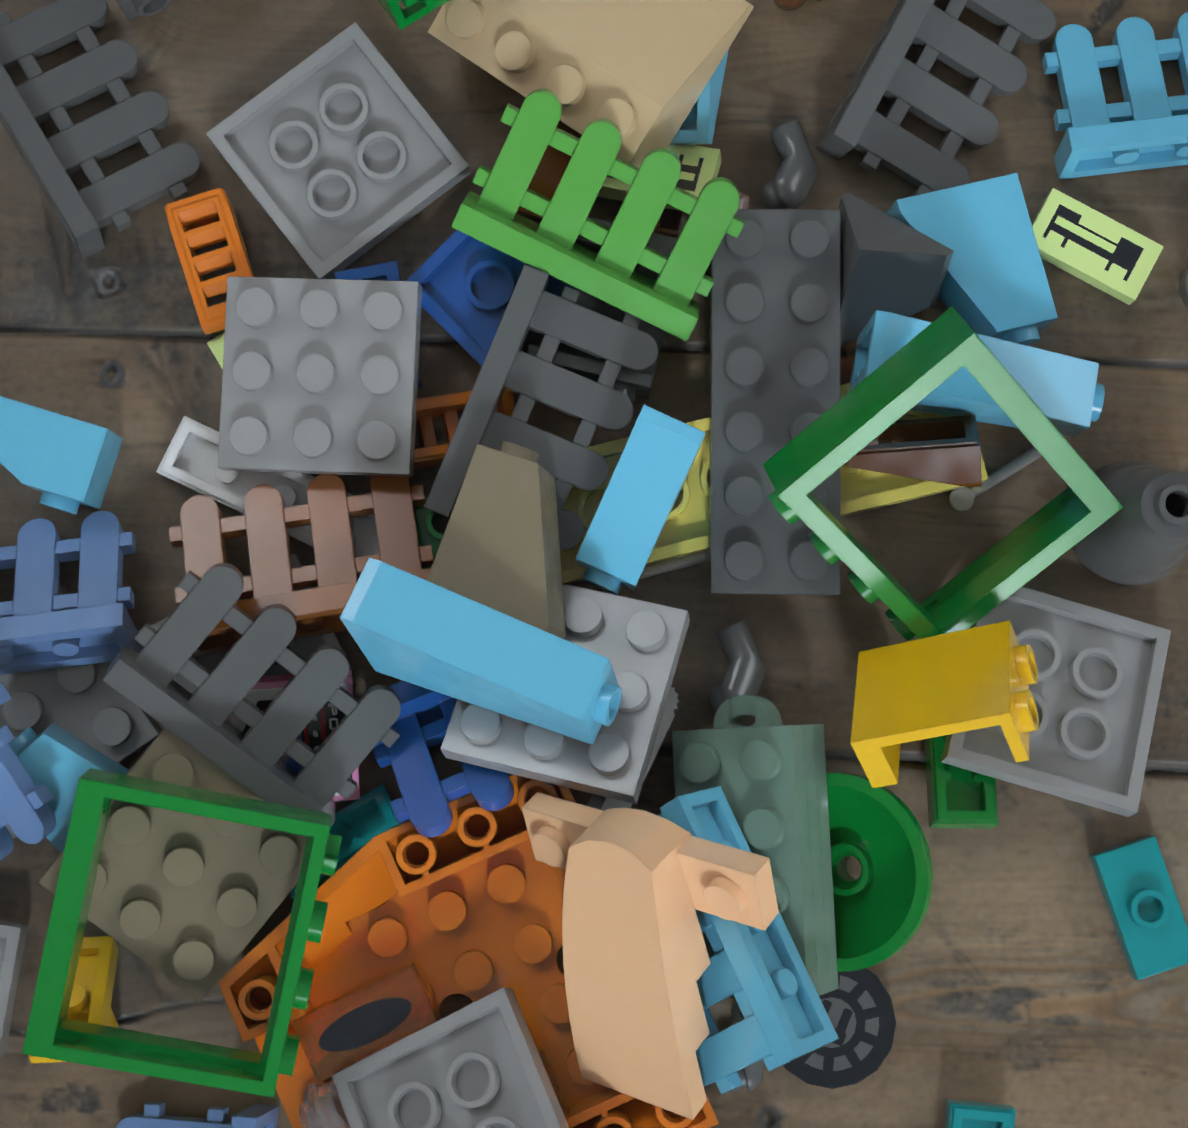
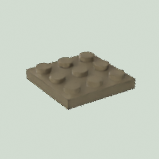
M164 727L126 774L264 801L166 727ZM112 799L87 919L200 1003L298 883L307 836ZM64 850L38 882L54 895Z

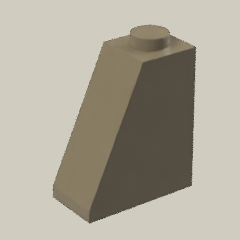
M503 441L498 451L477 444L427 581L564 639L566 633L555 477L537 463L540 455L526 447Z

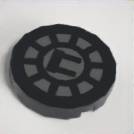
M866 968L856 971L838 972L839 989L819 996L839 1039L783 1065L786 1070L805 1083L830 1089L857 1084L877 1071L890 1052L896 1027L892 999L878 977Z

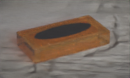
M413 962L309 1010L304 1016L291 1021L296 1035H300V1044L319 1083L440 1019Z

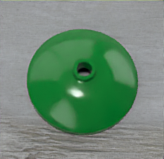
M831 772L826 773L837 972H849L865 969L891 958L913 938L928 911L933 888V866L925 834L916 817L898 796L886 787L872 788L866 777L851 773ZM851 856L855 857L861 865V873L857 879L851 877L847 871V861Z

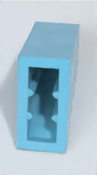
M1017 173L898 199L887 211L888 215L954 251L938 297L948 309L953 306L975 333L1028 346L1040 340L1039 332L1058 318Z
M643 405L576 556V565L586 569L582 578L584 581L615 595H618L621 586L633 591L635 590L698 454L705 432Z

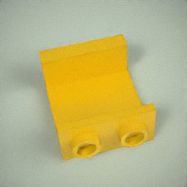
M1008 620L860 651L858 654L850 743L872 788L898 784L901 743L997 725L1001 726L1015 762L1028 761L1029 732L1036 731L1039 728L1035 700L1029 690L1030 684L1038 683L1037 664L1031 646L1029 644H1019L1012 624Z

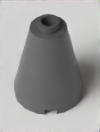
M1134 460L1114 462L1096 470L1095 473L1123 508L1075 545L1073 550L1078 560L1098 578L1121 586L1152 583L1173 572L1188 554V475L1151 463Z

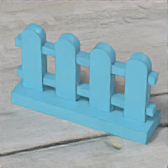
M1188 11L1179 18L1173 30V38L1155 40L1152 26L1146 20L1139 17L1124 19L1118 25L1112 39V45L1094 47L1091 33L1085 27L1078 24L1065 25L1057 32L1052 44V52L1044 54L1042 65L1044 75L1056 73L1063 109L1056 110L1053 116L1055 130H1066L1054 156L1058 180L1188 165ZM1177 59L1185 95L1168 97L1160 61ZM1117 66L1124 102L1106 104L1099 68Z
M721 786L677 796L660 807L662 813L658 816L668 819L689 831L691 836L751 852ZM696 910L701 931L706 933L715 953L710 958L711 964L697 980L710 1032L696 1050L703 1086L716 1082L720 1093L723 1094L743 1085L737 1071L763 1059L768 1071H771L839 1039L780 912L764 931ZM734 995L744 1020L719 1032L709 1007Z

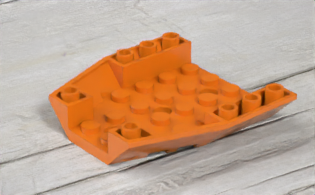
M512 775L510 778L514 786V796L511 802L503 809L497 811L485 810L478 805L472 793L467 794L449 803L453 819L450 827L443 834L436 837H425L418 833L411 820L373 837L336 871L334 876H331L317 889L315 900L328 902V908L320 943L306 941L301 967L314 969L306 1010L292 1008L287 1031L290 1034L300 1035L292 1076L278 1074L276 1091L292 1128H350L335 1084L323 1071L322 1061L325 1053L328 1051L321 1049L319 1046L321 1035L337 1019L358 1007L381 999L404 998L410 1001L412 1005L411 1012L398 1027L369 1044L348 1050L354 1055L356 1061L359 1062L442 1019L440 1005L447 996L463 994L475 1002L503 987L513 989L569 1128H710L719 1124L707 1094V1102L696 1117L691 1120L581 1077L569 1020L564 971L557 962V953L562 946V908L566 869L553 867L535 860L522 807L537 792L577 803L570 788L549 785L542 781ZM291 914L217 982L243 1043L254 1038L260 1053H262Z

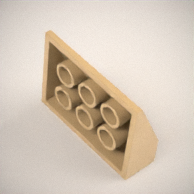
M450 0L442 5L428 33L524 97H527L532 91L537 89L553 91L560 98L563 107L560 121L581 135L586 126L595 119L604 118L613 121L619 127L622 134L621 147L616 157L639 168L644 157L650 151L656 148L668 149L754 6L745 0Z

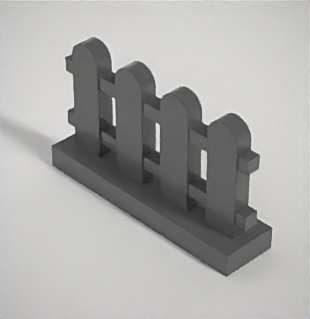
M53 0L54 2L14 21L11 20L7 12L0 15V121L82 259H85L105 249L100 229L106 225L113 223L117 231L120 232L132 226L128 214L170 194L174 202L189 197L185 186L197 179L200 174L201 165L199 154L191 145L174 143L163 149L154 134L162 131L169 123L170 113L166 99L154 91H144L131 97L124 83L131 80L139 69L138 56L134 46L120 39L111 40L100 45L93 32L102 28L108 20L106 0ZM75 40L79 42L85 52L84 54L45 73L42 72L36 59ZM20 67L28 81L15 86L8 72ZM106 91L109 92L116 105L76 125L73 124L66 112L67 110ZM51 119L59 133L46 139L38 124ZM139 142L147 157L105 177L97 162ZM82 171L90 185L77 191L69 176Z
M897 0L816 148L835 160H839L854 148L863 154L858 165L870 172L874 171L878 164L884 166L917 187L912 196L969 184L970 175L968 170L953 158L961 144L970 149H981L997 137L999 132L998 120L991 111L982 105L989 92L1000 97H1008L1025 85L1028 77L1027 68L1021 59L1011 54V51L1018 39L1025 44L1036 45L1054 32L1056 18L1054 12L1047 5L1039 0H948L943 10L933 5L935 0ZM965 6L1003 29L996 43L958 20ZM912 43L921 48L914 63L904 58ZM936 58L974 81L967 96L929 73ZM883 96L892 101L885 116L875 111ZM907 111L946 134L938 149L900 127Z
M524 264L424 508L450 519L477 444L499 451L503 441L511 442L538 453L540 457L537 463L557 479L556 497L560 550L566 551L575 548L581 542L584 534V527L580 518L576 514L563 509L572 486L584 491H593L600 488L608 477L609 469L605 458L599 453L588 449L596 427L610 432L620 431L630 423L633 416L631 400L625 394L613 389L620 369L622 367L632 372L648 370L657 358L658 347L651 335L637 329L641 319L626 312L621 323L576 304L580 292L565 286L561 297L547 292L549 274ZM530 330L544 335L536 357L522 352ZM560 342L606 361L598 382L552 364ZM506 389L520 395L511 417L497 411ZM535 402L582 420L573 442L527 424Z
M217 563L211 566L201 578L189 570L178 585L188 593L158 630H155L147 623L141 628L134 639L144 646L142 650L137 653L126 644L110 663L103 681L265 802L333 814L332 826L335 822V801L331 798L337 792L345 799H348L357 788V782L350 778V775L375 745L381 741L390 748L399 738L400 732L392 726L401 712L398 694L389 686L375 685L368 688L357 699L340 686L349 673L348 657L341 648L335 645L320 646L306 660L289 647L288 644L296 634L297 622L294 613L288 607L281 604L266 606L255 619L237 607L235 602L242 594L244 580L241 572L234 565ZM222 619L241 635L216 666L209 671L191 656ZM277 661L294 675L263 712L247 700L245 696L272 663ZM180 673L197 686V689L190 693L174 681L173 677ZM329 701L346 715L315 751L300 740L298 736L325 703ZM231 713L250 726L245 734L226 720ZM284 753L303 766L298 773L279 760Z

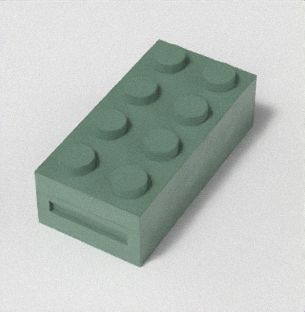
M740 695L727 699L719 706L714 716L713 729L672 731L675 798L721 786L751 852L769 857L778 910L820 996L839 989L824 724L783 725L780 712L766 698L755 695ZM751 715L755 717V723L751 726H744L740 723L739 718ZM704 932L702 933L709 958H711L715 953Z

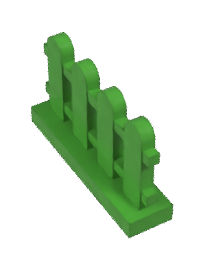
M537 89L532 91L526 97L520 109L508 103L500 121L512 128L492 170L480 165L472 183L484 188L481 196L471 191L468 192L451 227L687 341L699 319V302L692 300L695 292L705 297L708 296L714 284V279L705 275V272L725 233L738 238L745 224V220L735 216L740 203L739 190L735 183L724 177L713 178L703 186L697 197L676 187L681 174V163L678 156L669 149L656 148L650 151L644 157L639 168L616 157L621 147L622 134L619 127L609 119L600 118L590 122L584 129L581 138L557 128L562 116L563 107L560 98L551 90ZM548 145L572 156L552 199L528 188ZM607 175L630 185L610 228L587 217ZM666 204L689 214L668 256L646 246ZM519 206L542 216L540 224L516 214ZM578 235L601 245L598 253L576 243ZM637 263L658 273L656 281L635 272L634 269Z

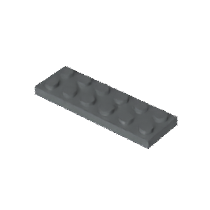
M738 209L735 216L745 220L738 238L725 233L710 262V277L714 279V284L710 290L709 594L839 595L840 560L831 565L810 541L808 534L812 530L801 519L793 525L790 524L777 511L768 498L775 489L763 467V463L840 400V210ZM839 468L813 489L811 493L840 522Z

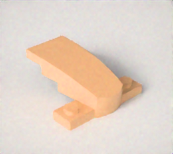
M537 792L522 807L535 860L553 867L566 869L562 908L563 967L569 1020L581 1077L693 1120L707 1102L696 1050L710 1033L697 980L711 964L696 910L765 931L779 913L769 857L691 836L689 831L670 820L644 810L612 808L603 811Z

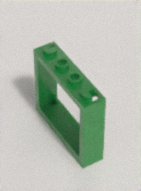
M953 306L763 463V467L775 489L768 498L777 511L792 525L801 519L812 530L808 537L817 551L831 565H834L841 559L851 569L847 576L856 590L870 604L880 598L889 607L885 612L887 618L907 641H911L916 636L922 639L970 628L1123 508L1099 476ZM964 366L1069 487L933 595L919 604L819 502L811 491Z
M90 768L78 781L22 1054L274 1098L278 1074L292 1076L300 1035L287 1033L292 1008L306 1010L314 969L301 967L306 941L320 943L325 923L328 902L315 900L320 874L334 876L342 836L329 834L333 814ZM112 799L307 836L262 1053L66 1019Z

